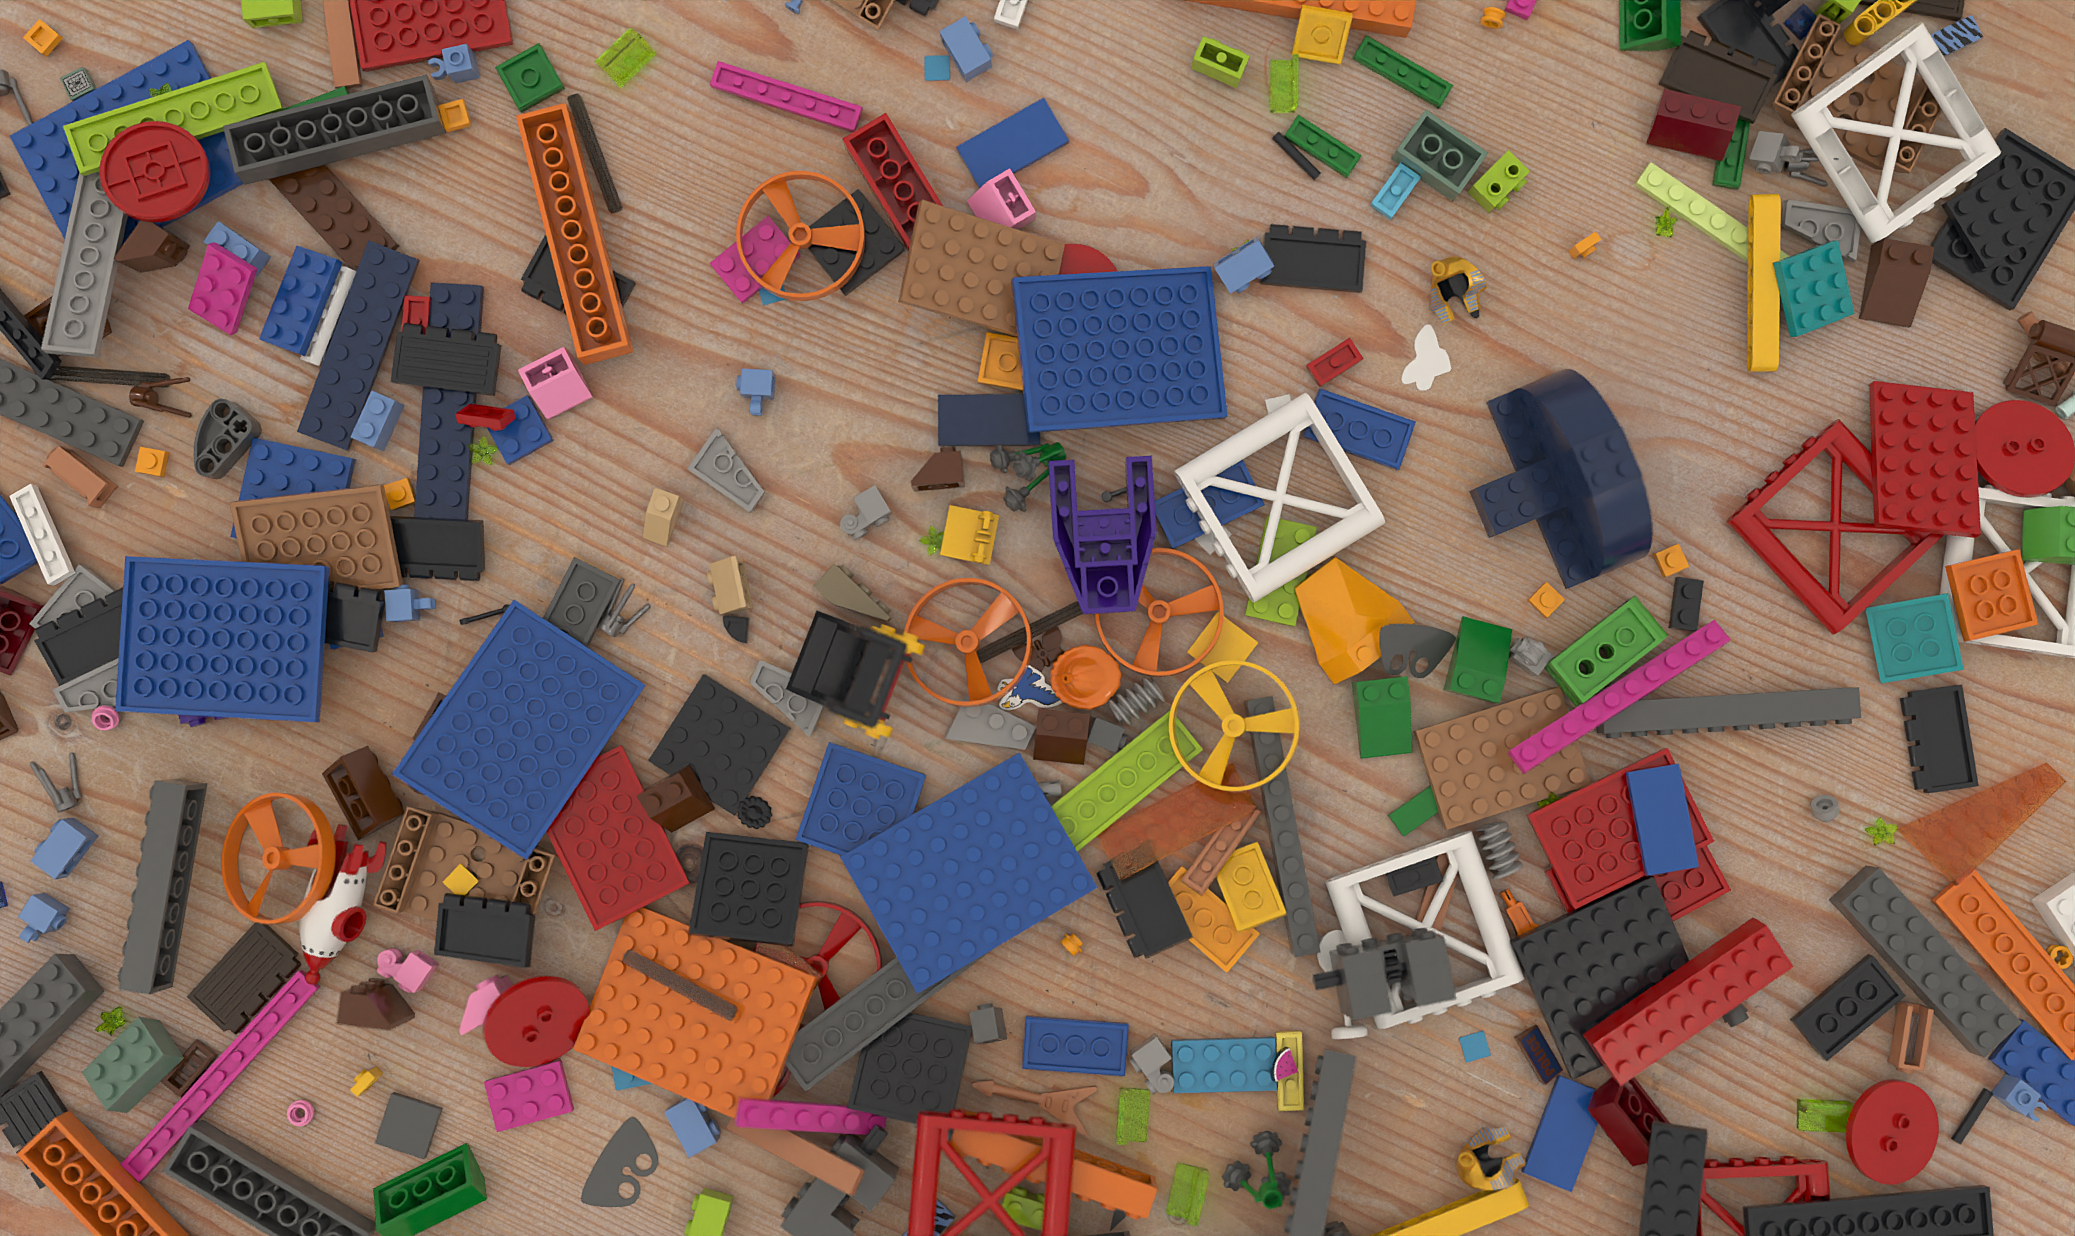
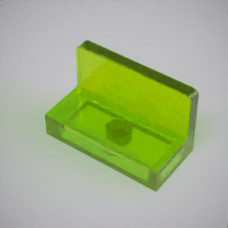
M629 28L595 63L619 88H622L657 53L639 33Z
M1293 54L1291 60L1270 61V113H1295L1299 103V54Z
M1119 1087L1116 1127L1117 1145H1127V1141H1147L1150 1090Z
M1797 1099V1129L1800 1131L1846 1133L1848 1117L1855 1103L1845 1100Z
M1177 1163L1166 1208L1168 1215L1184 1218L1189 1225L1198 1227L1210 1177L1207 1169Z

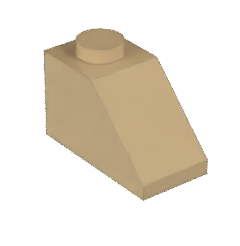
M654 488L646 511L643 539L668 547L684 502L682 497Z

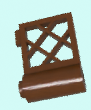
M2041 320L2038 323H2034L2030 328L2028 336L2031 338V342L2016 369H2010L2003 383L2006 385L2005 389L2009 392L2056 406L2075 373V330ZM2036 351L2044 354L2046 362L2031 367L2030 359L2033 353ZM2063 360L2070 362L2065 372L2055 374L2053 364ZM2049 367L2052 377L2037 383L2034 372ZM2030 374L2033 385L2023 389L2016 387L2021 377ZM2054 382L2056 390L2052 397L2042 395L2040 387Z

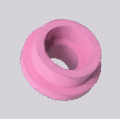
M107 705L97 707L92 713L93 725L100 730L113 729L120 721L119 713L113 707Z
M306 1100L293 1102L287 1110V1118L295 1126H305L314 1117V1108ZM299 1108L305 1111L304 1117L298 1114Z

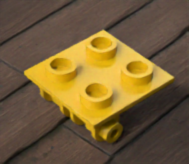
M949 505L940 555L990 565L999 515L989 511L981 512Z

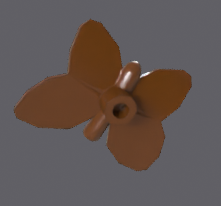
M1057 626L1046 631L1042 637V645L1039 640L1034 641L1036 648L1032 646L1029 665L1042 672L1044 665L1049 667L1050 662L1054 663L1059 655L1064 654L1065 651L1059 647L1061 644V632ZM1019 643L1012 648L1014 655L1020 661L1024 660L1027 643Z

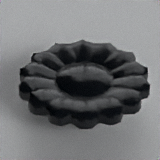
M746 797L744 801L739 803L737 808L739 814L737 817L748 828H763L770 822L772 808L761 797Z

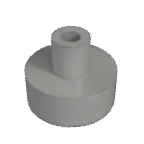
M1821 795L1814 798L1811 802L1812 814L1816 819L1830 822L1839 814V804L1833 796Z

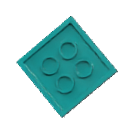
M1838 240L1826 242L1773 263L1790 337H1798L1855 314Z
M1948 593L1866 608L1881 683L1964 670Z

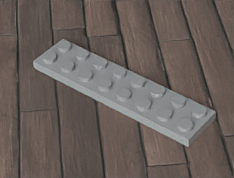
M79 172L41 350L45 353L92 358L99 357L118 261L113 258L122 247L128 215L120 211L105 194L99 172L83 176Z

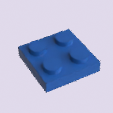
M528 395L504 407L506 409H513L515 413V420L509 423L506 428L494 431L487 427L508 465L554 441Z

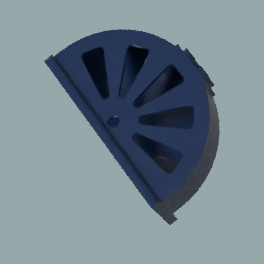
M1563 369L1486 402L1516 471L1469 491L1489 538L1536 519L1565 589L1647 556L1652 545L1653 525L1642 472L1622 426H1620L1600 393L1584 376L1575 370Z

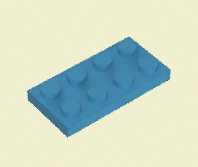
M1275 1037L1171 1039L1173 1093L1277 1090V1081H1272L1270 1074L1276 1057Z

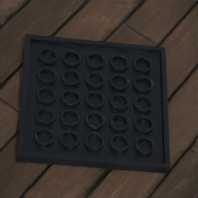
M1651 875L1645 876L1510 940L1567 1072L1573 1080L1603 1066L1582 1034L1689 962V958L1656 881Z

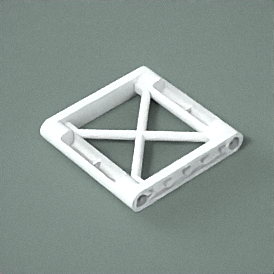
M1919 22L1906 29L1791 114L1871 243L1885 238L1898 228L1901 229L1914 221V216L1932 209L1935 206V201L1954 193L1957 185L1975 178L1978 170L2001 154V150L1923 22ZM1899 53L1906 62L1892 127L1832 116L1827 105ZM1916 68L1959 139L1903 129ZM1833 128L1890 138L1877 198ZM1900 140L1959 149L1965 159L1899 208L1893 212L1887 204V198Z
M1303 393L1174 470V475L1188 498L1185 500L1187 506L1192 513L1197 512L1201 519L1199 521L1201 529L1206 535H1211L1214 540L1212 546L1219 557L1223 556L1228 563L1225 567L1229 575L1233 579L1237 578L1253 603L1385 524V519L1307 393ZM1310 426L1357 505L1351 509H1345L1286 494L1300 431ZM1290 432L1276 491L1216 476ZM1210 485L1273 501L1258 565L1249 570L1201 493L1203 489ZM1283 504L1342 518L1341 521L1269 563Z
M1985 485L1984 488L1978 487L1981 530L1999 553L2011 550L1984 516L1985 503L2024 509L2055 506L2075 507V497L2061 496L2060 499L2052 498V494L2048 493L2039 497L2025 498L2004 493L1992 485ZM1947 535L1940 594L1948 593L1958 642L2075 659V565L2071 567L2064 620L2029 575L2032 570L2043 562L2027 561L2023 564L2032 597L2058 629L2056 643L1998 634L1972 641H1963L1945 566L1972 560L1975 538Z
M1472 831L1452 835L1325 881L1347 943H1352V946L1361 945V940L1372 938L1361 907L1362 905L1412 930L1418 928H1427V931L1434 930L1435 933L1444 936L1447 947L1479 961L1487 967L1488 977L1454 988L1455 1000L1417 1007L1416 1002L1402 1006L1399 997L1402 990L1400 982L1393 983L1391 988L1389 983H1387L1392 1013L1373 1016L1377 1029L1389 1028L1408 1021V1024L1419 1022L1423 1019L1422 1016L1426 1014L1439 1015L1446 1012L1449 1006L1457 1004V1007L1470 1004L1472 998L1478 996L1482 998L1491 997L1496 994V990L1516 984L1524 979ZM1446 853L1449 866L1422 923L1362 894L1359 885L1362 881ZM1457 872H1459L1488 954L1432 928L1433 922Z

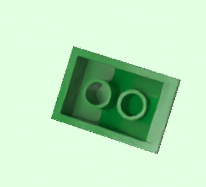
M1462 616L1443 690L1489 703H1500L1507 674L1512 629Z
M1408 676L1351 682L1360 759L1412 753L1411 700Z

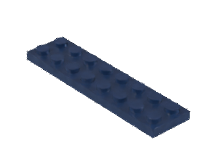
M368 240L299 424L298 433L349 451L353 438H351L352 432L372 390L402 310L404 297L408 294L420 260Z

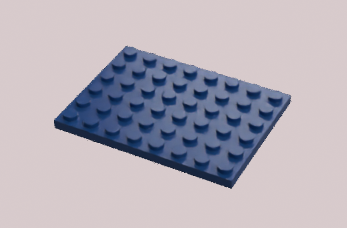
M190 40L179 44L10 135L15 148L64 239L77 186L79 169L63 126L211 79L207 68ZM224 131L197 140L205 150L209 160L210 181L201 201L185 215L244 184L234 172ZM128 216L122 246L140 220ZM179 218L170 221L155 223L162 227H165L166 225L178 220Z
M1211 266L1013 277L1011 279L1028 433L1225 419L1228 417Z
M125 556L115 711L320 722L329 566Z
M513 600L392 774L527 860L646 685L516 600Z
M1020 752L840 857L917 994L1098 888Z

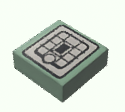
M84 67L60 78L71 101H75L96 90L87 69Z

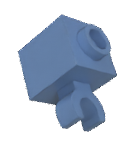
M467 44L442 49L443 61L438 58H432L428 61L431 67L440 66L438 72L431 73V77L434 80H442L446 75L455 83L480 78L475 53Z
M742 368L741 375L737 376V391H740L743 398H751L750 413L752 415L762 416L763 399H774L776 374L773 370Z
M404 584L400 587H393V590H385L386 621L388 622L420 621L419 610L436 609L435 599H419L418 590L409 589V585Z
M45 892L31 895L18 918L28 923V926L21 932L19 938L29 943L31 940L37 941L41 933L61 929L67 921L66 915L70 908Z
M2006 1073L1992 1090V1096L2007 1108L2036 1122L2040 1119L2034 1115V1109L2036 1107L2044 1111L2048 1109L2044 1103L2038 1101L2041 1097L2038 1092L2023 1080Z

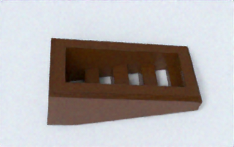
M196 1039L183 1054L184 1059L160 1082L179 1097H183L205 1073L218 1055L200 1040ZM197 1049L207 1056L204 1061L194 1054ZM190 1058L200 1065L197 1069L188 1063ZM185 1067L193 1074L188 1077L181 1070ZM177 1075L185 1081L183 1086L175 1080Z

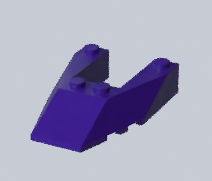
M1152 456L1126 457L1125 473L1128 508L1077 511L1075 461H1049L1053 540L1083 614L1135 612L1157 533Z

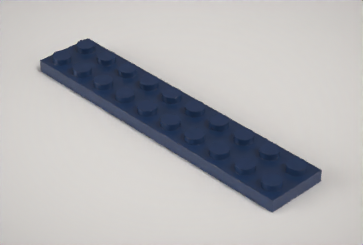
M431 283L429 326L449 328V338H451L452 329L474 331V341H476L477 333L481 332L484 287L482 285ZM423 387L414 517L468 520L474 427L457 423L455 414L468 404H476L477 394Z

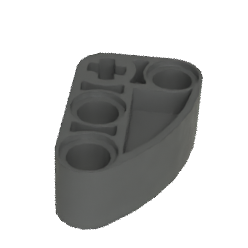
M220 398L212 402L203 415L195 436L193 455L196 472L201 476L211 479H221L251 447L252 439H258L261 435L262 428L259 422L240 405L232 401ZM227 406H229L230 413L228 414V416L224 417L223 411ZM228 442H231V450L226 453L225 446ZM213 461L214 469L209 472L208 465Z

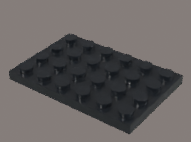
M2004 128L1995 139L2001 154L1978 170L1977 176L1969 181L1963 192L2005 167L2012 165L2051 230L1983 270L1980 269L1949 217H1947L1930 246L1934 247L1932 259L1934 265L2010 311L2017 306L2075 211V170L2007 128Z

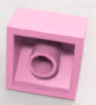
M495 975L476 985L477 991L470 994L459 1029L461 1035L483 1024L491 1004L501 993L513 986L508 975L500 979L498 975Z

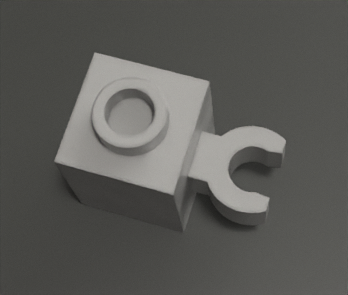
M1759 131L1749 160L1755 170L1760 173H1780L1784 161L1800 164L1803 153L1799 152L1800 147L1790 146L1784 133Z

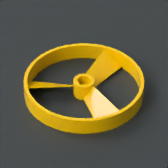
M1245 661L1217 662L1197 671L1178 691L1169 716L1170 740L1180 763L1200 782L1220 790H1248L1259 787L1274 779L1291 761L1300 737L1299 710L1289 688L1271 671ZM1228 665H1243L1258 669L1269 675L1280 685L1286 693L1292 708L1248 718L1234 714L1212 670ZM1190 685L1223 721L1222 729L1224 735L1199 773L1184 758L1179 748L1175 731L1177 709ZM1246 731L1294 733L1293 743L1286 759L1270 776L1248 786L1232 787L1221 785L1235 737L1242 736Z

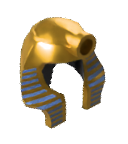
M1450 256L1443 260L1435 261L1431 265L1433 275L1430 310L1438 315L1442 324L1454 320V315L1447 301L1457 296L1461 299L1463 305L1466 306L1465 308L1473 318H1478L1480 316L1479 309L1481 308L1479 293L1487 288L1486 281L1480 271L1463 257Z
M1505 1126L1492 1129L1481 1128L1457 1156L1456 1168L1459 1178L1470 1188L1500 1190L1515 1184L1514 1173L1518 1168L1525 1166V1161L1520 1152L1496 1159L1490 1158L1488 1155L1490 1144L1496 1145L1511 1139Z

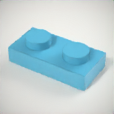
M1400 162L1370 206L1391 220L1421 176Z

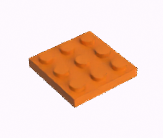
M2020 549L1945 566L1963 641H1972L2038 625Z

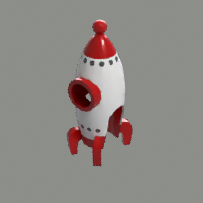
M338 824L334 834L335 866L330 885L322 900L317 901L310 911L300 919L301 948L308 967H310V971L305 975V981L310 985H315L320 981L319 970L326 967L347 942L355 940L363 931L367 916L361 906L366 888L367 872H378L385 862L387 842L383 841L379 842L373 857H369V851L363 852L364 846L362 844L354 843L352 853H347L348 842L344 841L348 826ZM315 829L310 836L307 846L318 844ZM314 868L304 899L314 883L317 868Z

